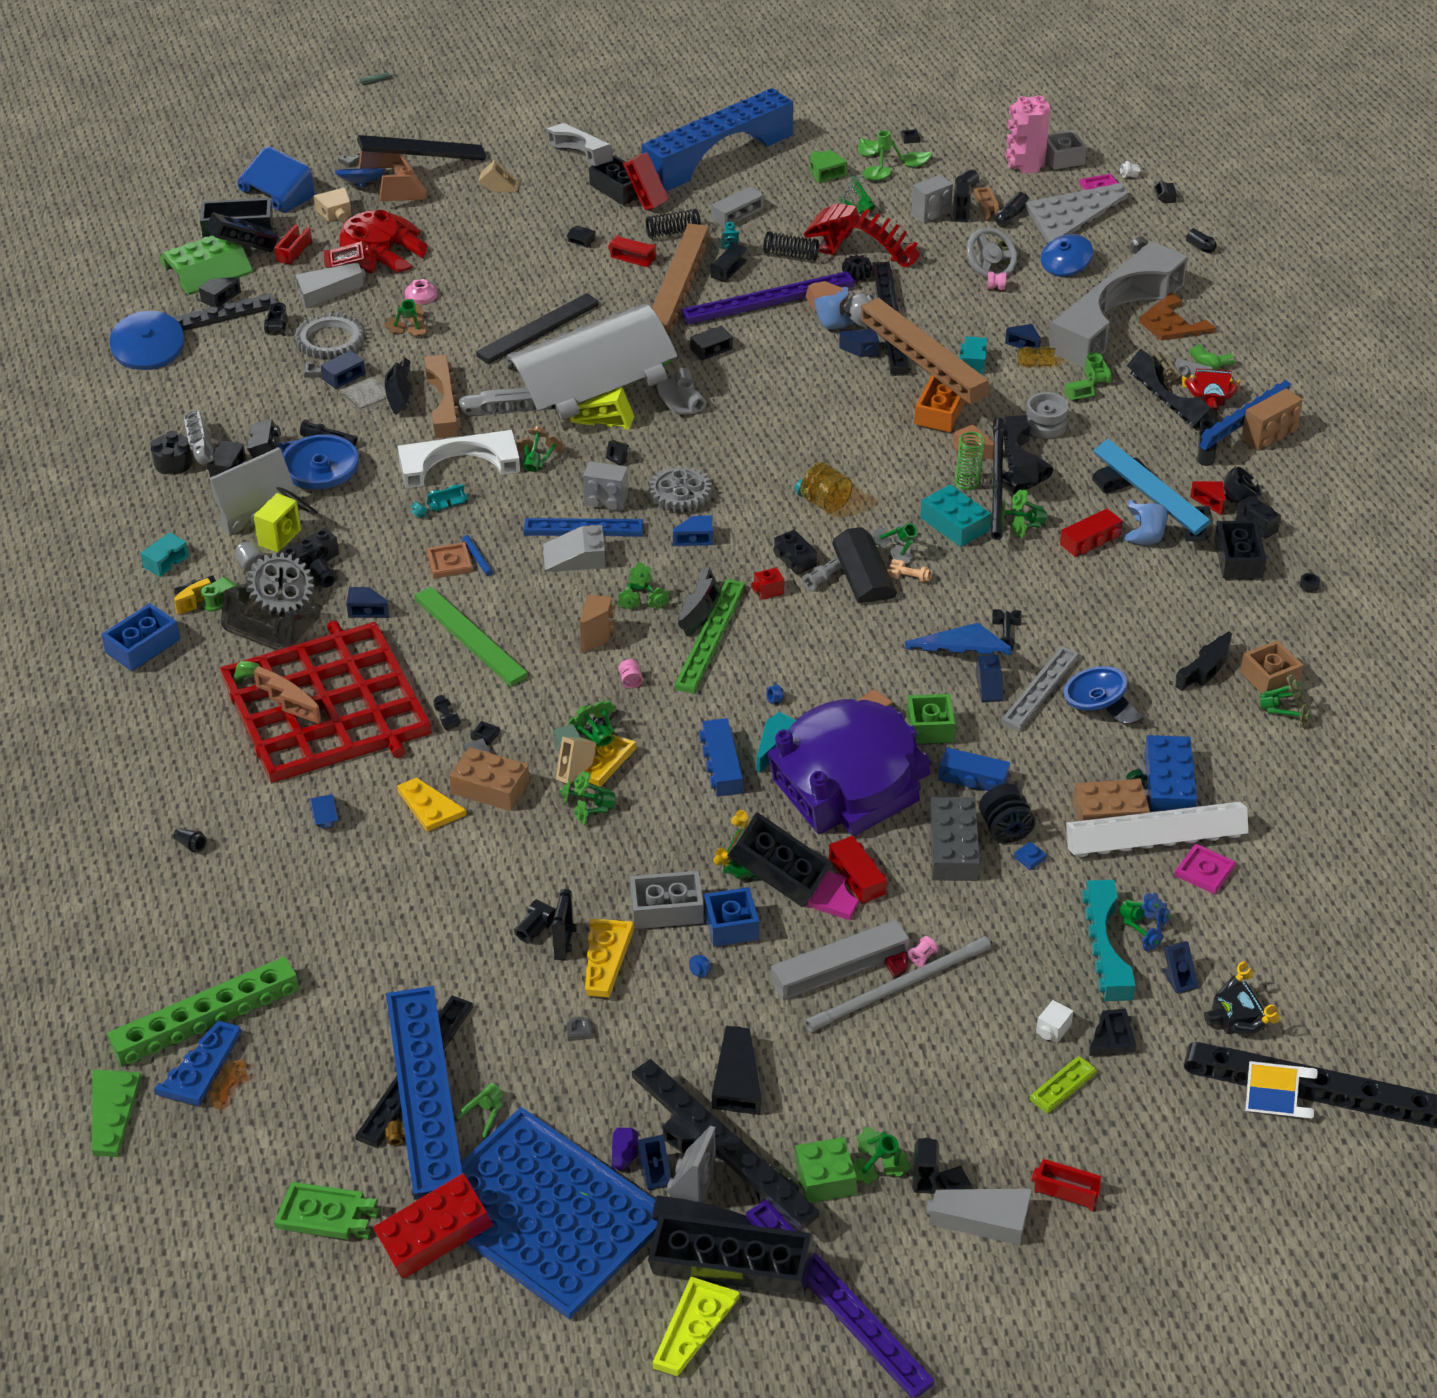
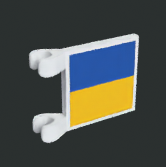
M1249 1061L1245 1111L1313 1118L1314 1109L1297 1107L1299 1077L1315 1079L1317 1077V1069Z

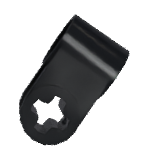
M276 302L270 306L264 321L265 333H285L288 317L284 303Z

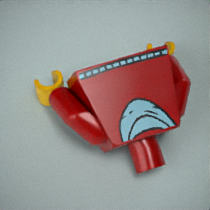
M1196 368L1194 380L1193 375H1190V378L1182 376V386L1188 388L1193 397H1199L1217 412L1218 405L1223 406L1225 400L1231 399L1236 393L1241 380H1232V371Z

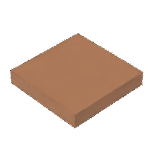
M466 542L426 548L433 579L473 572Z

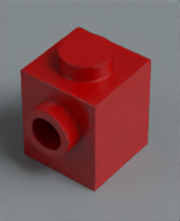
M775 567L754 573V582H752L753 592L755 594L758 593L761 600L783 595L784 578L778 568Z

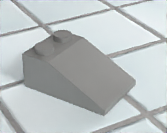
M602 525L581 526L543 544L545 572L605 569Z
M710 1126L686 1150L683 1159L679 1158L675 1169V1178H670L667 1185V1193H670V1197L703 1203L716 1172L715 1127Z

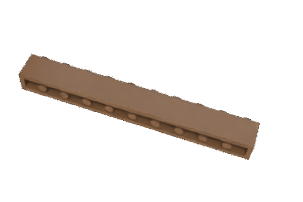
M688 223L652 309L661 321L668 336L673 334L674 324H677L678 313L681 314L682 303L686 302V293L690 292L691 283H694L695 273H698L699 263H702L703 253H706L707 244H710L711 233H708V226Z
M880 298L861 305L862 322L969 404L989 396V381L986 377H983Z

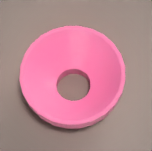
M425 279L414 280L406 288L405 298L406 300L413 299L415 304H428L437 298V289Z

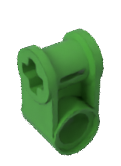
M1096 352L1087 354L1084 372L1089 383L1093 384V386L1096 383L1103 382L1109 384L1111 382V372L1102 355Z
M222 577L210 585L204 586L201 589V594L205 600L203 603L204 609L208 612H215L229 603L238 600L242 593L241 587L227 577Z

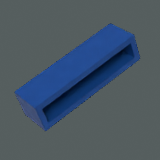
M728 718L702 721L699 739L700 743H704L702 745L703 757L708 758L706 760L707 773L712 775L709 776L711 789H715L717 797L743 794V778Z

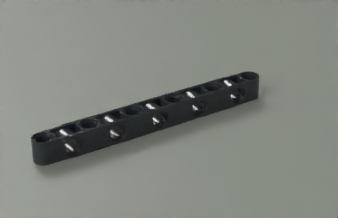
M1192 1042L1187 1047L1184 1069L1194 1075L1247 1086L1249 1061L1315 1068L1318 1071L1315 1079L1299 1077L1297 1098L1437 1129V1094L1201 1042Z

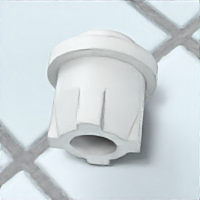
M1126 161L1120 168V174H1122L1123 178H1137L1140 172L1139 165L1131 164L1130 161Z

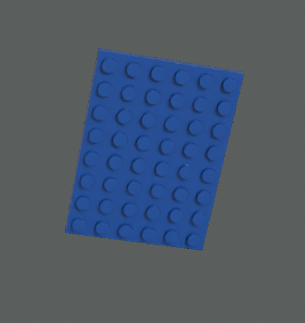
M520 1107L461 1161L462 1173L466 1176L493 1224L492 1227L465 1243L569 1320L655 1234L657 1221L651 1219L655 1199L523 1107Z

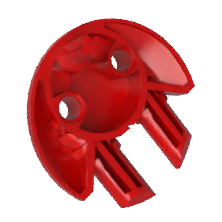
M385 210L365 211L351 217L344 223L339 235L340 247L360 241L370 245L373 252L371 256L372 262L359 264V266L365 272L371 274L376 269V261H380L396 273L413 267L412 264L389 250L394 245V242L398 245L401 244L422 259L427 251V243L418 238L421 231L413 223ZM346 253L344 256L347 258L358 255V253Z

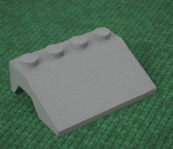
M279 447L210 478L212 495L220 509L221 520H218L217 523L229 535L255 524V513L276 493L281 494L276 490V487L284 488L296 495L294 484ZM286 493L289 497H291L292 499H295L293 496H291L290 494Z

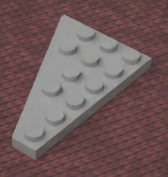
M1119 183L1026 202L1025 208L1046 242L1049 243L1059 236L1073 234L1084 223H1090L1093 219L1104 214L1109 207H1115L1119 202H1123L1128 198V192L1123 184Z

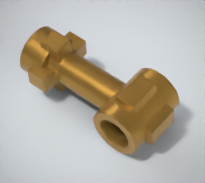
M389 1122L387 1128H385L388 1144L392 1146L401 1145L403 1138H405L402 1122Z

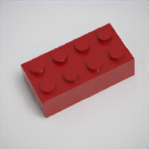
M462 1173L376 1224L373 1228L401 1278L404 1279L492 1227L493 1224L466 1176Z

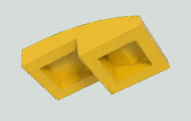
M208 578L190 585L174 597L178 615L197 609L196 603L204 600L201 589L211 584Z

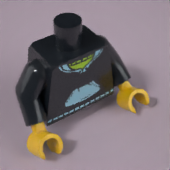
M1245 961L1238 964V975H1233L1216 993L1212 1010L1205 1012L1204 1018L1208 1026L1220 1023L1226 1034L1251 1037L1264 1030L1268 1026V1022L1278 1023L1281 1017L1275 1005L1271 1004L1263 1009L1248 983L1242 982L1243 979H1250L1254 975L1252 968L1243 972L1248 967Z

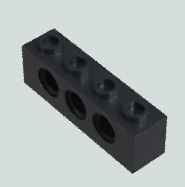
M213 212L206 225V229L215 238L268 252L273 251L279 238L268 227Z
M324 527L276 553V556L280 557L281 552H283L284 558L291 554V560L293 561L299 558L298 564L305 563L304 570H309L313 561L317 559L328 561L339 555L337 537ZM281 568L279 569V587H281V581L283 576V570ZM266 572L268 576H274L272 572ZM287 574L289 578H295L294 575Z

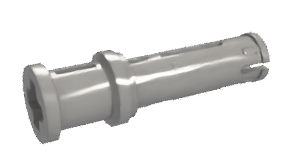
M835 557L824 566L815 567L812 573L803 575V585L813 591L820 583H826L832 574L842 568L838 557Z

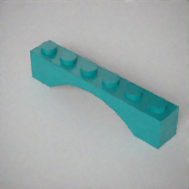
M1087 880L1086 890H1082V903L1087 904V907H1085V919L1090 921L1088 935L1089 939L1093 938L1094 941L1092 942L1091 950L1092 956L1097 957V960H1095V973L1100 974L1098 979L1099 992H1103L1105 1001L1133 1000L1135 981L1132 967L1117 955L1109 943L1106 934V925L1116 911L1118 895L1115 880Z

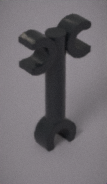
M993 609L992 624L998 625L1003 623L1001 640L1009 645L1011 651H1013L1015 642L1011 638V624L1015 626L1021 625L1022 611L1014 610L1010 613L1009 611L1003 612L1000 609Z

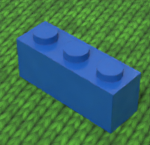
M946 747L939 767V780L963 785L968 788L989 791L998 785L1007 783L1010 762Z

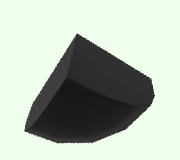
M1123 696L1106 709L1116 720L1124 724H1135L1144 719Z

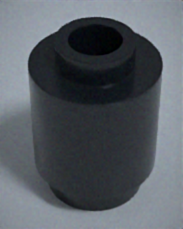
M973 169L966 170L956 177L955 184L957 182H969L972 188L978 183L979 174Z
M317 559L311 563L309 567L310 574L320 586L330 587L335 583L336 574L326 560Z

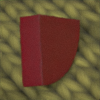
M906 951L886 957L884 960L894 979L903 975L908 966Z

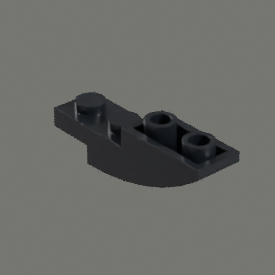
M405 357L400 363L396 362L385 375V392L389 405L395 415L408 407L410 403L408 399L412 394L410 392L412 384L407 378L410 373L411 361Z
M710 567L701 570L694 594L686 595L682 605L678 624L686 636H690L707 619L721 594Z
M1228 631L1224 635L1218 636L1208 645H1204L1199 651V658L1177 672L1175 687L1182 691L1195 682L1203 686L1216 676L1228 657L1232 633Z

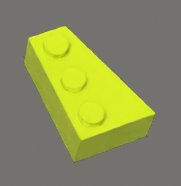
M619 387L578 403L580 413L569 417L572 423L588 425L599 423L606 424V427L612 428L613 425L622 426L624 429L629 430L634 414L623 387Z

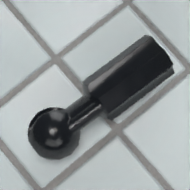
M1022 192L1016 193L1006 203L1005 207L996 213L995 221L997 225L1006 227L1010 224L1011 220L1024 209L1026 202H1028L1029 197L1027 194Z

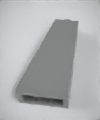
M358 262L296 274L297 289L305 308L363 287V280L366 279L365 271L360 268Z
M1031 1189L936 1190L934 1199H929L926 1214L930 1215L929 1225L1020 1245L1030 1205Z

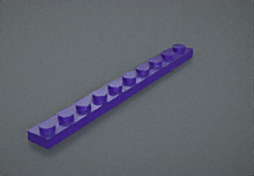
M848 271L683 308L682 316L689 325L806 298L808 286L813 283L826 281L841 288L854 287V279Z
M767 1200L746 1212V1217L753 1226L795 1231ZM814 1252L808 1287L910 1398H918L934 1386V1379Z

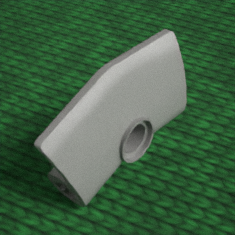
M687 368L678 369L675 373V380L667 379L657 383L659 397L675 414H693L702 411L706 407V399L694 389L692 374Z

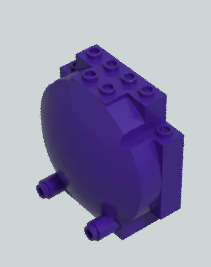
M854 699L835 700L809 710L799 717L789 730L782 729L778 731L775 736L776 748L768 751L773 781L818 835L841 823L851 836H856L920 801L919 790H921L918 781L930 775L929 765L931 761L925 752L922 753L916 743L917 732L912 725H908L905 722L901 712H897L892 706L887 707L869 700L856 701Z

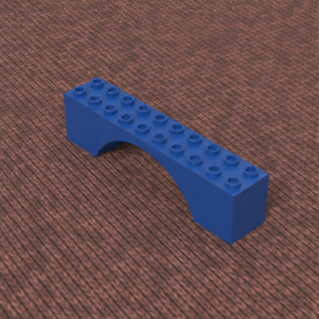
M773 88L767 89L748 99L643 143L642 154L648 152L663 188L669 191L689 182L696 166L705 153L718 141L731 134L746 132L767 147L793 136V101Z

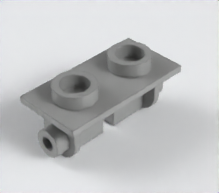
M1176 358L1175 368L1181 375L1180 378L1182 376L1190 378V375H1193L1194 380L1196 368H1213Z

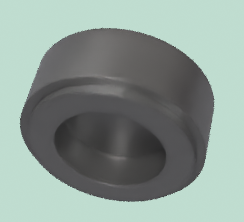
M1139 236L1131 242L1130 249L1136 254L1143 246L1148 244V241L1143 236Z

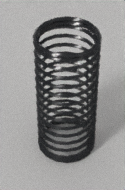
M695 208L693 210L679 211L678 213L672 212L667 215L660 214V216L656 215V217L654 215L646 217L648 237L650 239L656 238V234L658 237H660V234L663 237L664 234L665 236L671 235V232L673 235L675 232L676 234L679 232L682 234L686 230L687 221L691 224L690 218L692 224L701 225L700 214Z
M768 231L764 238L763 251L766 254L773 253L774 255H784L789 258L792 256V258L796 257L797 259L803 258L804 260L807 259L809 261L811 259V261H815L819 252V240L813 239L811 242V238L807 239L806 237L804 239L803 236L801 239L799 236L797 239L796 236H793L792 239V235L788 236L787 234L785 236L783 233L781 236L779 233L777 236L776 232L773 234V232Z

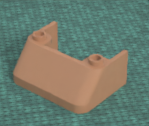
M361 151L360 169L392 168L396 174L382 175L380 201L423 200L426 198L427 189L403 154Z

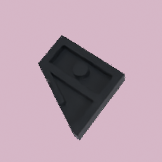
M1102 1010L1099 1024L1096 1027L1094 1038L1089 1048V1056L1135 1052L1136 1043L1127 1010Z

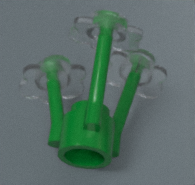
M864 175L853 176L850 179L851 183L847 185L849 190L839 199V204L856 206L849 201L850 196L853 197L858 194L861 198L858 201L859 206H856L859 214L866 209L870 210L869 213H871L876 207L863 188L864 183L861 181L865 177Z

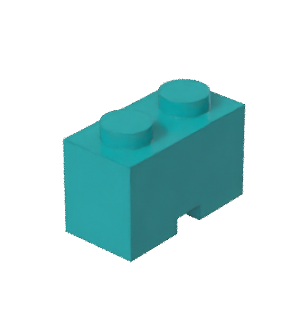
M965 336V344L961 343L959 358L979 374H984L987 338Z
M170 532L140 553L143 568L159 577L171 570V565L174 563L179 564L189 557L187 542Z

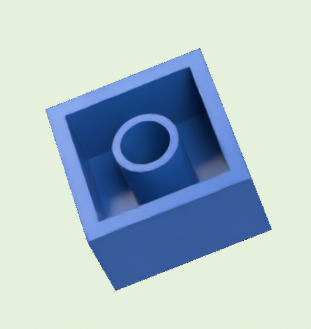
M749 887L704 894V914L713 947L759 940V919Z

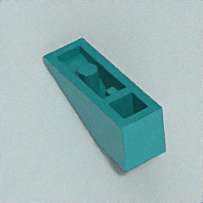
M780 711L767 719L757 753V772H762L770 764L768 751L776 748L775 736L777 732L782 729L789 730L796 721L795 719Z

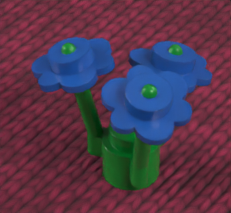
M1146 893L1144 895V902L1127 899L1120 907V916L1124 918V924L1131 926L1145 936L1142 940L1145 951L1155 949L1160 945L1164 938L1161 927L1168 923L1170 919V910L1167 908V903H1163L1161 899H1158L1157 893ZM1145 914L1148 919L1156 917L1157 928H1151L1147 932L1134 922L1140 921Z

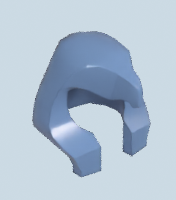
M843 287L842 292H837L836 295L823 296L814 300L817 315L825 329H843L855 323L850 318V315L846 313L840 314V303L848 297V287Z
M1134 500L1128 501L1130 512L1135 514V519L1141 523V526L1128 534L1124 533L1125 541L1145 546L1161 541L1167 525V508L1156 503L1135 504Z

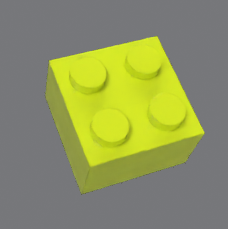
M276 493L254 515L258 546L277 553L301 531L297 500Z

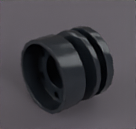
M1015 784L998 785L987 791L979 802V810L994 840L999 843L1006 844L1019 841L1030 834L1036 825V818L1020 787Z

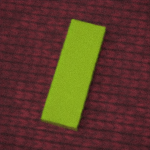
M1078 1055L1033 1092L1029 1100L1049 1114L1096 1075L1097 1069Z

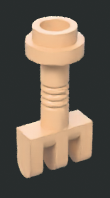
M893 559L887 568L890 578L898 579L902 574L918 577L920 582L925 583L930 581L932 571L928 567L922 566L921 570L905 567V561Z

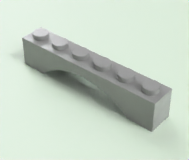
M565 123L546 128L549 144L556 148L582 150L586 152L587 162L594 166L613 160V149L605 141Z

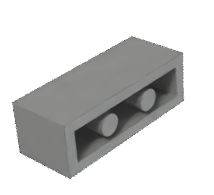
M749 186L712 204L711 219L725 227L727 222L735 223L764 209V195Z

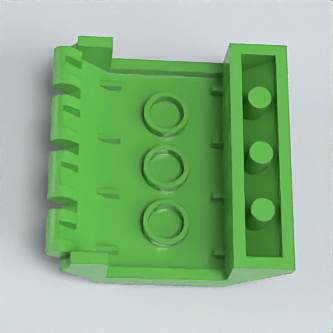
M214 236L204 237L201 240L187 243L184 246L172 248L169 251L163 252L159 257L165 269H169L170 265L176 271L180 278L181 287L188 295L199 292V287L211 279L239 278L253 273L244 249L240 244L215 238Z

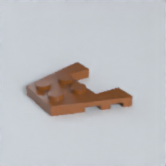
M1172 292L1139 319V323L1161 341L1184 338V335L1190 334L1199 336L1204 332L1213 334L1216 331V327L1206 319L1190 325L1176 314L1172 309L1181 306L1182 300Z

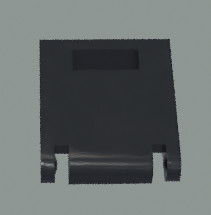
M561 889L552 924L554 960L566 961L568 952H572L570 941L572 932L577 931V924H574L572 891Z

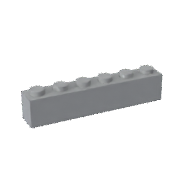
M897 920L883 923L880 926L861 931L853 936L842 938L837 942L821 946L810 952L799 954L794 958L772 965L770 981L781 998L786 1000L884 963L886 957L905 951L908 954L909 937Z

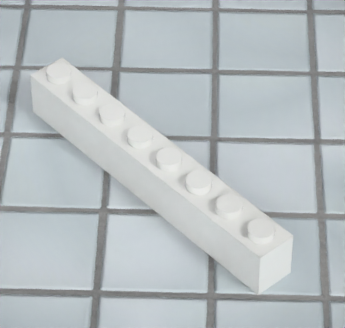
M1241 802L1068 822L1066 823L1067 845L1073 855L1083 857L1092 852L1107 854L1111 850L1116 849L1130 851L1132 847L1148 849L1153 848L1157 844L1172 846L1176 842L1181 841L1185 843H1196L1198 839L1213 841L1218 840L1222 836L1238 838L1241 834L1248 833V810Z

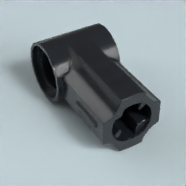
M538 899L534 900L528 908L527 915L514 928V934L525 943L531 942L545 926L550 927L553 924L556 908Z

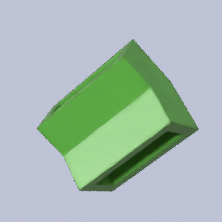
M1087 379L1065 384V394L1069 400L1094 396V386Z

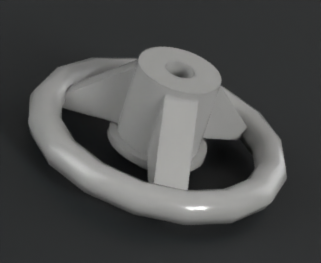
M992 227L979 228L971 234L967 242V257L970 265L978 274L988 279L990 266L1006 259H1010V264L1003 273H1006V277L1012 274L1017 264V251L1013 241L1007 234L1000 229ZM984 234L998 236L1005 242L1009 250L1001 251L998 245L988 243ZM976 239L978 244L977 261L973 253V247Z

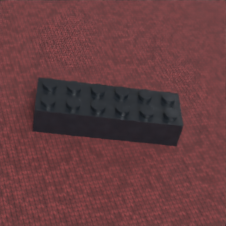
M660 1213L648 1262L652 1273L655 1275L683 1279L694 1277L711 1283L805 1296L815 1245L812 1233Z

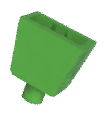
M815 150L810 156L809 169L816 181L822 183L846 176L847 161L832 150L824 152Z

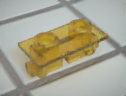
M1019 348L1017 354L1018 365L1035 366V360H1038V366H1052V364H1055L1054 354L1056 348Z

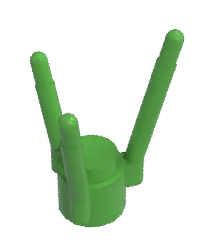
M488 1084L477 1097L462 1108L461 1112L455 1117L456 1120L461 1119L477 1104L487 1110L493 1108L482 1134V1138L485 1139L499 1109L503 1106V1103L500 1101L503 1098L502 1090L495 1084Z

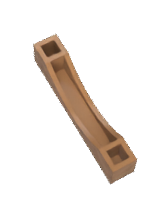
M446 354L424 356L427 382L434 385L443 395L441 403L432 412L435 438L458 436L457 429H461L451 361L447 362Z

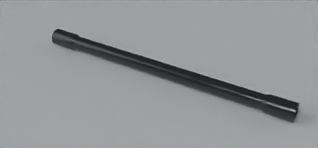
M995 418L993 420L991 537L994 540H1000L1003 537L1004 420L1002 418Z

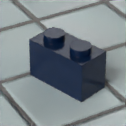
M351 350L321 365L322 379L334 389L366 374L364 360Z

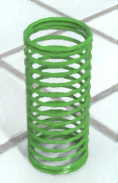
M966 432L960 436L955 484L960 489L973 490L980 484L985 439L977 432ZM966 435H975L980 437L981 440L976 437H963ZM966 438H973V439L979 440L982 444H980L979 442L974 441V440H966V441H962V440H964V439H966ZM964 442H975V443L979 444V446H977L976 444H972V443H966V444H964ZM960 477L968 478V479H969V478H975V479H974V480H963V479H961ZM958 479H960V480H962V481H966V482H971V481H975V480H977V481L974 482V483L967 484V483H962V482H960ZM958 482L963 485H973L975 483L977 484L972 487H964L959 485Z

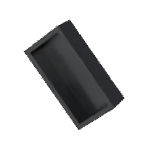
M271 198L201 201L200 225L203 238L213 236L206 229L212 212L268 227L273 231Z

